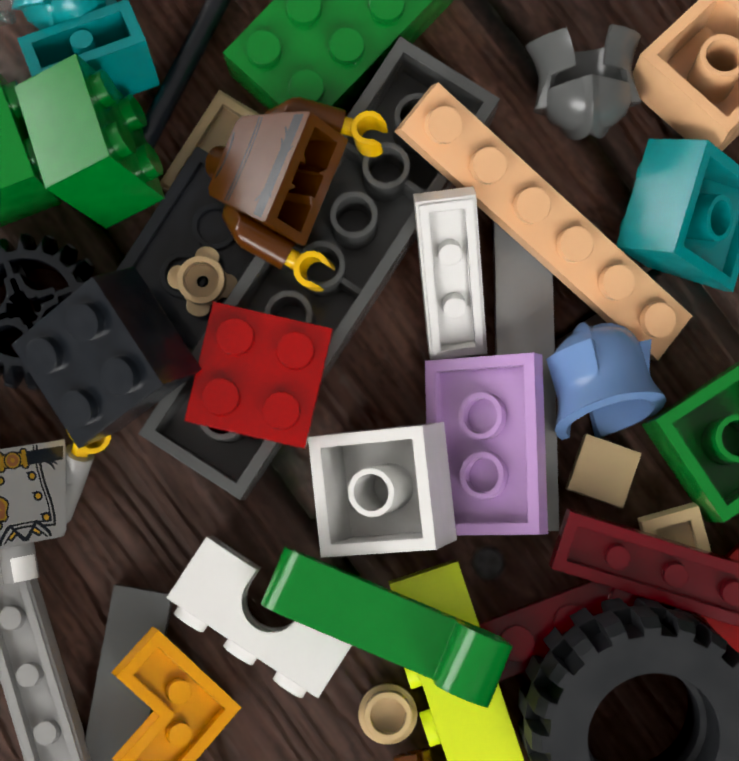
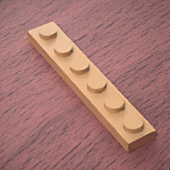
M439 82L430 86L395 129L394 132L456 188L473 186L476 192L477 206L607 323L626 327L635 335L639 342L652 339L650 360L658 361L691 319L692 315Z

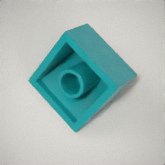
M648 139L642 162L639 164L636 172V181L627 211L620 224L616 246L648 268L721 291L733 292L739 274V164L709 140Z

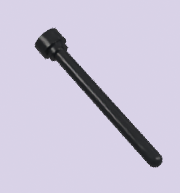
M205 0L145 115L147 126L143 127L142 131L146 142L153 149L231 0Z

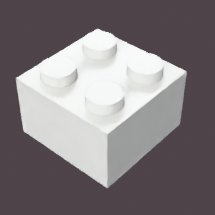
M444 422L339 432L308 438L321 558L437 550L457 540Z

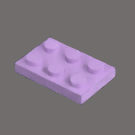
M533 352L425 361L426 424L444 422L456 535L548 534L543 355Z

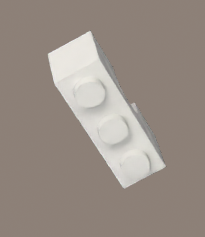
M206 537L166 597L178 606L174 615L197 631L204 632L207 626L226 637L227 640L223 647L243 662L253 665L256 659H259L277 672L273 680L291 694L303 698L306 692H309L316 698H319L352 645L296 621L283 627H269L257 621L249 610L247 593L250 584L261 567L216 537Z

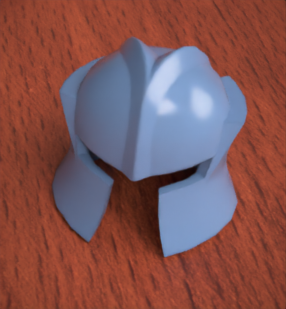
M581 322L576 326L572 335L567 337L556 349L555 353L546 359L557 396L555 432L558 438L561 440L570 438L571 424L587 413L590 416L594 436L601 438L640 423L656 415L666 403L665 395L654 383L649 372L652 339L639 342L630 330L614 323H601L589 326L587 323Z

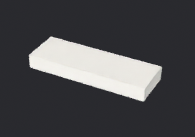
M474 187L413 194L430 360H441L487 354L477 198Z

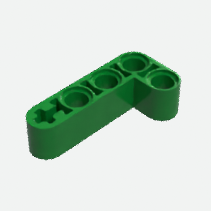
M284 547L261 601L263 607L279 615L428 677L442 690L486 708L490 705L513 648V645L506 639L490 631L289 547Z

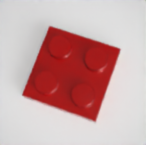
M213 301L198 361L202 370L195 374L184 421L306 450L332 340L333 328Z

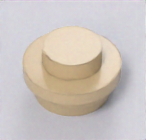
M383 683L376 685L366 692L360 702L358 711L360 726L364 733L377 743L387 745L399 743L412 733L417 723L418 713L414 698L405 688L397 684Z

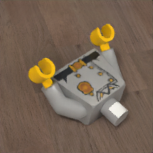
M111 435L79 449L75 442L66 447L65 439L0 449V568L3 584L22 582L40 577L34 542L63 537L65 535L66 524L72 520L95 457L94 454L103 451L109 445Z

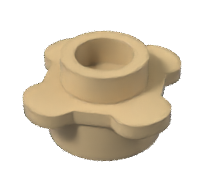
M206 246L199 248L196 251L195 257L189 258L181 266H173L167 276L168 284L173 289H178L187 300V311L196 317L206 316L210 312L213 301L217 302L221 298H228L238 283L235 276L226 274L219 264V253L214 248ZM201 276L208 278V285L205 287H200L197 284V280Z

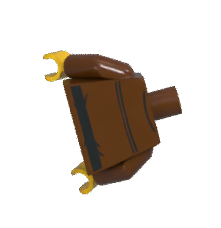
M292 97L267 110L264 114L242 116L235 122L226 146H215L206 157L205 169L208 176L212 179L208 190L211 197L224 204L222 218L236 243L242 249L280 270L286 265L293 269L294 276L300 284L309 290L320 292L324 289L308 280L307 270L312 264L321 262L335 271L333 263L320 252L306 251L300 253L293 248L296 243L298 245H306L347 145L348 139L343 135L353 137L356 148L362 155L377 157L383 153L382 144L377 140L367 139L362 136L369 130L388 133V128L381 114L375 111H364L355 118L345 116V109L304 97Z

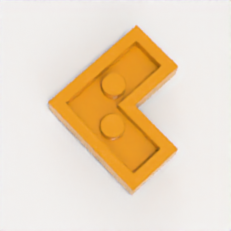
M152 626L111 672L153 710L151 715L112 759L114 761H196L242 707L163 633Z

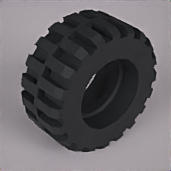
M637 597L634 600L633 606H628L620 598L602 601V613L593 616L586 608H583L570 615L574 626L567 632L562 634L555 627L543 639L550 649L545 657L541 658L538 655H532L525 672L531 680V685L520 687L517 706L524 717L518 722L521 741L528 753L527 758L529 761H601L596 759L588 748V732L595 710L604 697L619 684L633 677L652 673L673 675L685 684L688 696V710L684 725L676 740L663 753L649 761H739V653L708 625L696 619L686 610L670 605L663 607L659 602L643 597Z

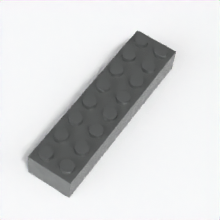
M399 37L347 116L355 118L364 111H375L381 114L386 121L388 133L369 130L362 137L380 142L383 153L377 157L364 156L357 150L353 137L343 135L348 139L347 145L306 245L303 246L296 243L293 248L300 253L306 251L320 252L333 263L335 271L321 262L312 264L307 270L308 280L319 285L324 290L320 292L309 290L296 280L293 269L284 265L280 270L255 256L224 303L333 328L321 385L417 238L413 194L448 190L452 184L394 132L395 129L430 86L437 82L487 127L492 123L500 98L402 37ZM205 333L203 334L200 341L192 351V355L194 356L197 363L199 361ZM194 375L159 401L138 434L237 499L246 501L283 444L185 422L184 419L195 378Z

